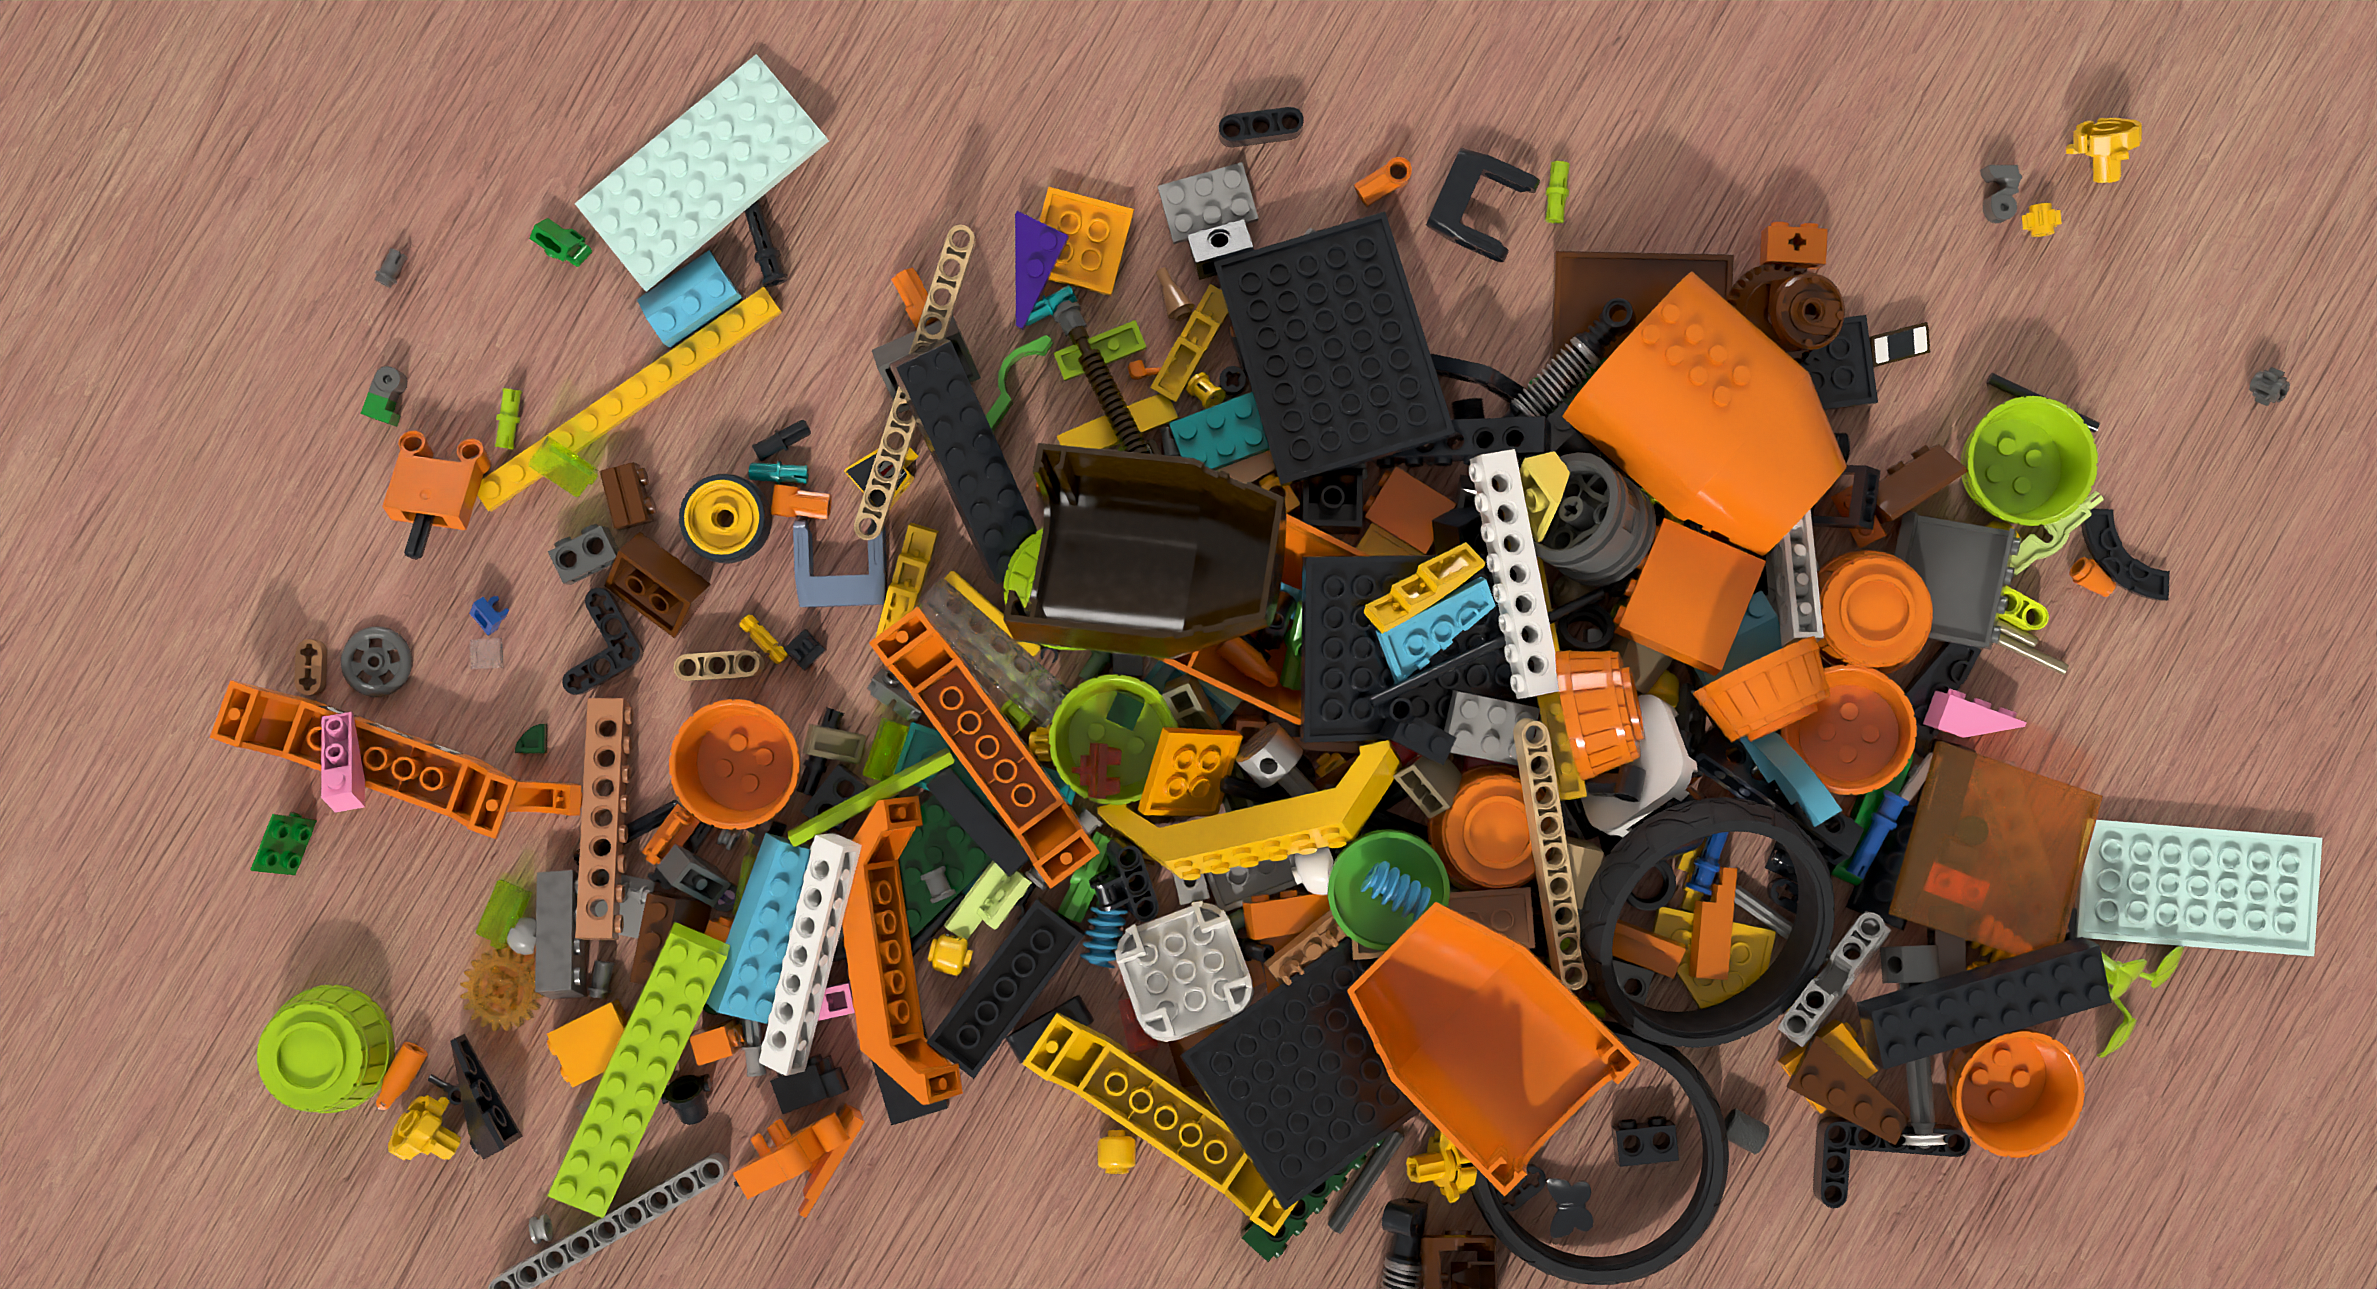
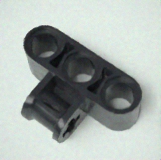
M1114 837L1109 841L1106 848L1111 868L1096 874L1089 880L1090 887L1095 890L1098 898L1096 903L1098 910L1110 911L1125 905L1126 909L1139 921H1151L1158 914L1159 904L1142 853L1126 837ZM1128 849L1126 855L1120 858L1122 852ZM1134 875H1136V878L1134 879V881H1132L1131 883H1129V880L1131 879V877H1133ZM1145 900L1144 904L1138 908L1140 902Z

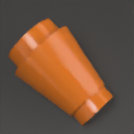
M2082 557L2073 564L2069 571V575L2073 578L2074 583L2103 597L2109 596L2116 587V583L2112 581L2094 559Z

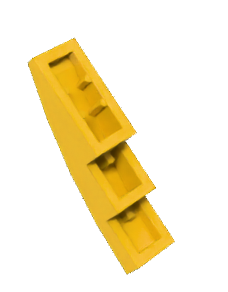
M1212 284L1208 286L1196 310H1194L1181 335L1177 338L1150 387L1177 402L1228 314L1221 289Z
M1161 393L1127 406L1142 435L1179 419L1171 400ZM1106 415L1057 435L1060 445L1108 449L1119 444Z
M912 522L908 525L902 552L898 556L892 583L887 591L876 637L917 607L935 548L938 530Z
M1465 542L1418 565L1416 574L1393 584L1389 594L1366 604L1364 614L1383 634L1414 617L1452 592L1485 566V562Z

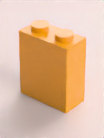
M619 999L547 1033L549 1038L547 1040L548 1048L554 1056L557 1055L562 1065L560 1066L561 1075L567 1083L570 1082L572 1088L605 1071L628 1022Z
M1833 1019L1815 1033L1866 1080L1878 1071L1868 1057L1867 1048L1865 1046L1861 1048L1855 1041L1858 1035L1847 1022L1843 1024ZM1810 1040L1804 1047L1798 1045L1778 1060L1790 1078ZM1805 1097L1810 1106L1820 1114L1827 1110L1825 1107Z

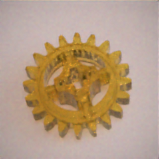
M500 948L494 949L492 956L489 952L482 953V961L479 959L471 961L475 970L467 969L464 971V974L470 980L460 983V986L468 989V992L461 994L460 998L470 1000L464 1006V1010L473 1008L475 1012L472 1014L471 1020L482 1017L481 1027L483 1028L492 1022L493 1031L499 1030L502 1024L505 1031L511 1030L513 1023L516 1027L524 1025L523 1018L526 1020L532 1019L534 1015L531 1010L541 1008V1005L535 999L544 997V995L535 992V970L532 971L530 969L535 960L531 959L523 962L524 955L518 953L513 957V950L511 948L506 949L504 954H502ZM498 966L508 967L515 971L518 976H509L504 971L501 972ZM487 973L489 976V978H487V988L482 993V981ZM512 984L504 993L493 994L503 985ZM524 986V996L521 1004L518 1006L516 1003L518 1001V991ZM487 1003L500 1005L501 1008H505L507 1013L498 1012Z

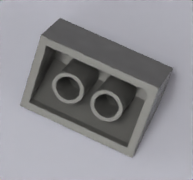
M952 315L945 339L951 340L971 383L981 377L957 322ZM939 320L925 326L929 334L935 335L940 332L942 324ZM916 331L872 349L877 369L893 401L899 385L889 364L909 355ZM905 403L899 407L898 411L902 413L910 408Z

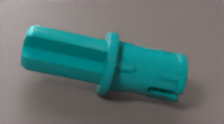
M1067 285V287L1047 297L1043 295V299L1036 303L1026 326H1030L1049 315L1053 316L1056 312V307L1065 301L1077 302L1078 300L1071 286Z
M778 461L777 464L751 463L748 475L750 480L777 482V485H781V482L807 484L809 467L808 465H783L781 461Z

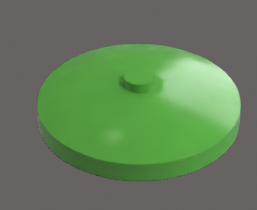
M1394 829L1372 831L1350 842L1335 859L1327 884L1330 909L1339 927L1357 943L1381 951H1386L1414 923L1412 921L1414 914L1410 913L1406 918H1403L1402 906L1393 912L1391 910L1392 900L1385 905L1381 904L1383 894L1380 893L1372 899L1371 893L1373 888L1369 887L1364 892L1360 891L1364 879L1376 863L1379 865L1381 862L1387 861L1390 864L1389 870L1397 867L1400 870V876L1403 874L1410 876V883L1417 880L1421 884L1420 889L1423 887L1430 888L1431 896L1422 914L1435 902L1448 907L1450 898L1448 874L1436 851L1418 836Z

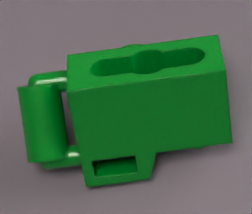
M549 218L535 224L529 238L541 246L549 257L559 259L562 262L567 260L576 267H579L592 254L591 248L584 243L585 237L573 229H563Z

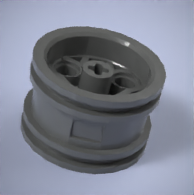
M1579 452L1559 457L1567 466L1570 475L1561 502L1543 541L1537 543L1533 538L1536 556L1555 566L1571 580L1584 586H1605L1623 579L1641 563L1651 547L1656 529L1654 505L1649 496L1640 487L1621 476L1618 471L1602 458L1590 453Z

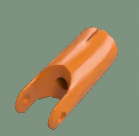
M1237 637L1217 645L1215 652L1246 676L1259 680L1267 687H1274L1277 684L1276 671L1267 664L1260 652L1242 638Z
M411 1042L403 1043L384 1075L381 1093L376 1100V1106L379 1109H388L395 1099L410 1087L428 1056L427 1051Z

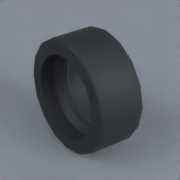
M1592 604L1558 621L1556 634L1559 648L1561 651H1608L1613 639L1615 625L1613 618L1607 610L1597 604ZM1575 621H1587L1599 627L1603 635L1596 642L1586 643L1572 637L1567 628L1569 624Z
M1666 861L1654 865L1663 876L1661 892L1651 899H1641L1636 897L1631 891L1626 900L1629 905L1641 910H1656L1672 899L1676 889V876L1672 867Z

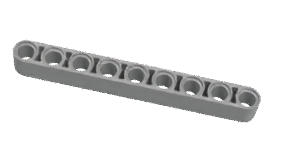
M712 1153L607 1212L604 1219L598 1217L503 1271L490 1283L488 1289H502L501 1281L508 1282L511 1289H532L716 1185L727 1175L730 1167L729 1160L721 1153ZM710 1162L717 1164L720 1168V1174L712 1175L707 1169V1164ZM683 1177L690 1178L694 1183V1189H685L682 1186L681 1179ZM656 1192H662L667 1196L668 1203L666 1205L660 1204L656 1200ZM630 1207L638 1208L641 1211L642 1218H633L630 1214ZM604 1222L613 1223L616 1229L615 1234H610L605 1230ZM579 1236L587 1238L590 1244L589 1248H583L579 1245ZM553 1251L562 1254L563 1263H558L553 1259ZM527 1266H532L536 1269L537 1278L527 1274Z

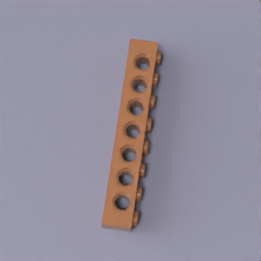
M588 698L575 934V938L582 940H618L619 933H622L624 928V917L620 915V903H624L625 886L621 885L622 873L626 872L627 858L626 855H623V843H626L628 840V826L624 825V814L629 812L630 807L629 795H625L626 783H630L631 767L627 765V754L632 752V737L628 736L629 724H633L634 720L633 707H630V703L624 698ZM610 723H616L617 730L615 734L611 737H605V727ZM609 752H614V763L611 766L604 767L603 757ZM606 782H612L614 785V790L609 796H603L601 793V788ZM606 811H610L612 813L611 823L607 826H601V815ZM604 841H609L611 844L610 852L605 856H600L598 852L599 845ZM607 871L609 873V881L606 885L600 887L597 883V876L600 872ZM605 900L608 910L605 915L598 917L595 912L596 905L600 901Z

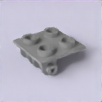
M602 871L597 876V883L600 887L606 885L609 881V873ZM622 874L621 885L625 886L624 903H620V915L624 917L623 932L619 933V935L638 938L647 893L654 891L655 882ZM605 900L600 901L596 905L595 912L598 917L606 914L608 905Z

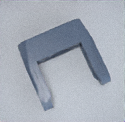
M871 519L867 530L868 534H874L877 529L876 522ZM794 521V571L799 607L884 605L887 585L885 525L879 536L868 540L869 575L814 576L813 539L808 521Z

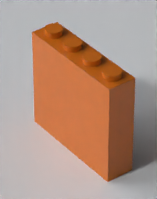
M1664 518L1658 526L1656 525L1651 547L1644 559L1636 567L1640 569L1636 580L1631 578L1626 587L1624 595L1628 596L1625 606L1620 605L1615 613L1613 622L1617 623L1614 633L1716 676L1722 671L1766 561Z

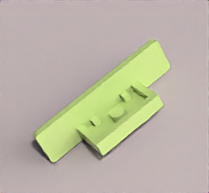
M992 860L944 926L957 936L965 939L971 936L982 920L996 930L1001 922L1006 920L1017 901L1025 895L1027 888L1032 882L1020 869L1009 877Z

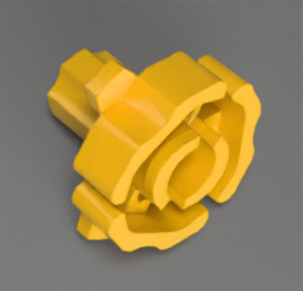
M2100 118L2096 124H2094V121H2085L2077 125L2076 130L2073 131L2074 144L2066 146V154L2084 153L2087 156L2093 157L2094 182L2112 183L2119 181L2121 177V160L2129 159L2128 151L2140 146L2142 141V123L2133 119Z
M427 1095L425 1097L419 1096L408 1106L410 1112L402 1113L392 1130V1136L388 1142V1152L402 1160H411L421 1152L427 1156L432 1152L444 1160H449L461 1144V1137L441 1126L442 1114L449 1103L448 1098L440 1097L437 1101Z
M1440 1130L1435 1131V1136L1429 1138L1427 1153L1409 1156L1406 1161L1407 1175L1411 1182L1420 1183L1433 1180L1434 1185L1440 1187L1441 1194L1445 1195L1450 1203L1456 1202L1460 1198V1194L1467 1193L1469 1187L1474 1186L1477 1169L1474 1166H1462V1164L1471 1162Z

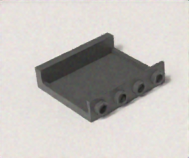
M1907 511L1903 514L1894 556L1911 566L1928 588L1933 606V619L1928 638L1988 650L1992 649L1993 643L1998 644L2002 626H1998L1997 622L1999 614H2005L2008 597L2003 596L2006 584H2012L2015 568L2010 567L2012 555H2018L2021 538L2016 537L2017 532L2015 529L2010 528V531L1920 516L1912 511Z

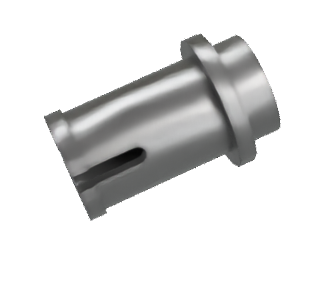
M390 248L380 270L375 271L376 277L374 280L389 288L393 284H397L398 281L395 279L408 257Z
M595 960L592 984L587 989L590 991V997L607 999L608 993L612 992L609 986L614 963Z

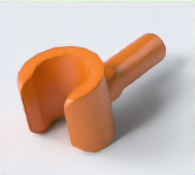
M1143 360L1131 362L1127 366L1130 377L1134 380L1157 375L1161 369L1151 367L1145 369Z

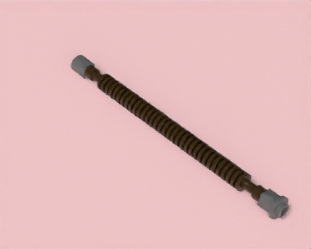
M1071 301L1059 304L1056 307L1053 318L1055 322L1060 324L1065 336L1070 337L1073 345L1078 346L1082 354L1078 358V362L1085 372V376L1088 378V382L1091 384L1106 417H1108L1107 419L1122 449L1126 452L1150 454V450L1142 434H1140L1141 432L1129 408H1127V404L1117 388V384L1114 382V378L1104 362L1100 350H1092L1088 342L1089 335L1085 329L1087 325L1080 313V304L1072 303Z

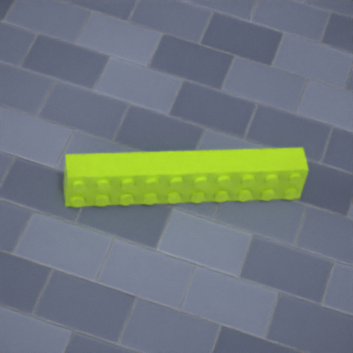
M674 922L556 1173L547 1195L548 1197L604 1219L727 959L730 949L729 944Z

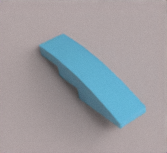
M1774 731L1752 742L1749 741L1747 736L1740 739L1767 782L1775 780L1791 805L1798 802L1814 827L1842 811L1812 769L1778 733Z

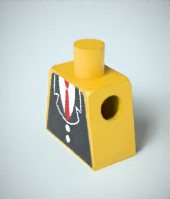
M911 447L909 448L890 509L915 479L906 469L919 457ZM878 449L844 470L863 493L865 492ZM883 461L879 468L881 475L885 478H891L895 473L894 464L890 461ZM875 489L872 491L870 499L874 505L882 506L886 501V496L883 491Z

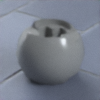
M530 917L519 918L515 928L511 927L508 933L507 943L517 954H532L536 946V919Z

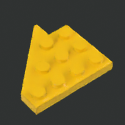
M1664 906L1656 910L1652 932L1686 945L1685 953L1676 973L1699 1009L1719 1004L1735 996L1754 983L1768 969L1776 931L1733 922L1728 980L1689 976L1694 913Z

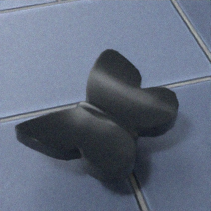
M1548 1178L1546 1180L1547 1187L1551 1196L1557 1202L1556 1208L1558 1209L1551 1221L1550 1235L1553 1238L1563 1237L1572 1233L1574 1227L1583 1232L1589 1231L1593 1227L1594 1222L1592 1214L1585 1208V1203L1591 1196L1589 1183L1585 1180H1579L1570 1185L1569 1181L1565 1179Z

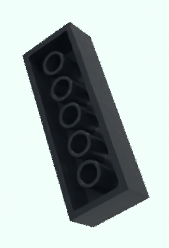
M1038 897L926 1043L952 1063L959 1064V1068L974 1079L1084 937L1085 932L1065 916L1058 913L1055 908L1042 898Z

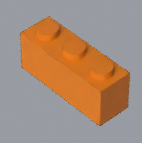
M1297 889L1280 891V897L1269 898V894L1251 896V901L1242 902L1247 937L1258 940L1302 933L1330 910L1328 895L1312 894L1309 891L1298 894Z

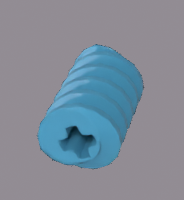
M1383 861L1379 865L1376 863L1364 879L1360 891L1364 892L1369 887L1373 888L1371 893L1372 899L1381 893L1383 894L1382 905L1392 900L1391 910L1393 912L1402 906V917L1406 918L1410 913H1413L1412 921H1416L1429 902L1431 896L1430 888L1423 887L1420 889L1421 884L1417 880L1410 883V876L1408 874L1400 876V870L1397 867L1389 870L1390 864L1387 861Z
M1097 906L1091 907L1090 910L1098 916L1097 918L1088 919V922L1094 925L1095 929L1086 930L1085 934L1090 936L1092 941L1083 942V946L1088 948L1090 952L1082 953L1080 957L1094 965L1115 968L1108 961L1116 960V953L1112 949H1117L1119 942L1114 938L1123 936V931L1116 926L1125 925L1126 920L1119 916V914L1128 913V909L1118 907L1110 911H1100Z

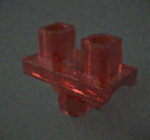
M1090 743L1089 755H1081L1080 767H1071V773L1080 774V785L1088 786V797L1106 799V795L1120 793V778L1107 777V765H1120L1121 749L1109 747L1105 743Z
M1131 999L1118 1001L1129 1054L1159 1048L1158 1041L1145 1033L1137 1020Z

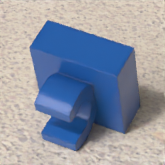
M498 596L491 597L488 602L484 597H481L473 603L469 613L488 636L498 630L501 621L507 617L509 612L508 608L501 612L493 609L492 606L496 605L499 601Z

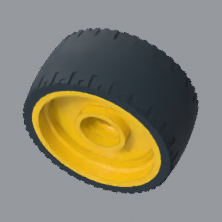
M717 474L701 479L685 494L679 509V525L687 544L697 554L713 562L736 563L750 558L766 543L772 526V514L766 497L752 482L732 474ZM726 512H732L734 515V521L729 527H724L721 523V518Z

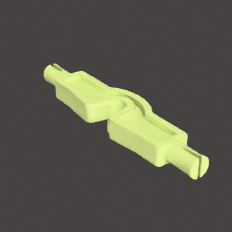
M2094 491L2072 514L2065 518H2060L2061 520L2044 525V528L2047 529L2052 540L2050 543H2045L2035 534H2030L2020 544L2018 555H2012L2010 567L2015 568L2014 577L2037 559L2047 558L2058 552L2066 543L2069 533L2087 520L2092 514L2090 510L2104 500L2102 496H2099L2091 502L2100 493Z

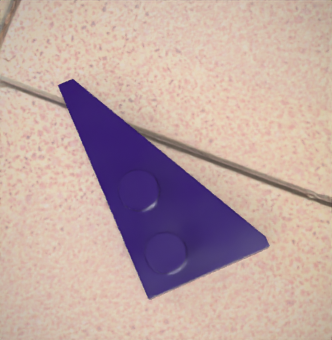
M1019 211L1015 214L1016 326L1024 330L1069 236Z

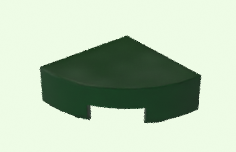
M538 724L528 729L517 741L515 753H547V724Z

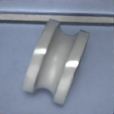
M547 1214L541 1215L540 1219L531 1217L529 1220V1232L535 1244L541 1243L542 1239L545 1241L552 1240L553 1228Z

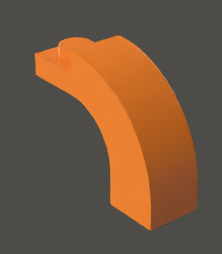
M518 781L507 812H540L580 816L583 798L581 785L561 782Z

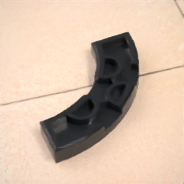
M2091 509V516L2081 524L2087 548L2096 563L2113 582L2123 589L2144 598L2169 601L2170 571L2147 566L2127 553L2116 531L2113 509Z

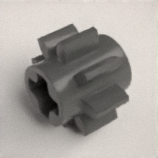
M2273 367L2269 371L2257 372L2249 387V390L2253 392L2252 396L2256 397L2254 401L2265 406H2269L2270 402H2281L2286 397L2290 388V383L2286 381L2287 378L2283 377L2285 372Z

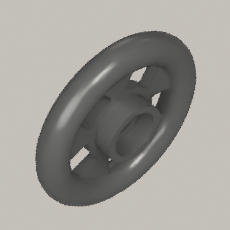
M368 627L358 631L347 641L341 655V669L347 683L357 692L370 697L387 696L400 689L407 681L412 668V655L408 644L398 633L385 627ZM371 639H382V648H371ZM357 649L364 651L361 663L353 661ZM397 649L400 661L392 663L389 651ZM375 656L379 658V665L377 667H373L371 664V660ZM362 670L372 676L368 684L358 677ZM390 670L394 678L384 684L380 676Z

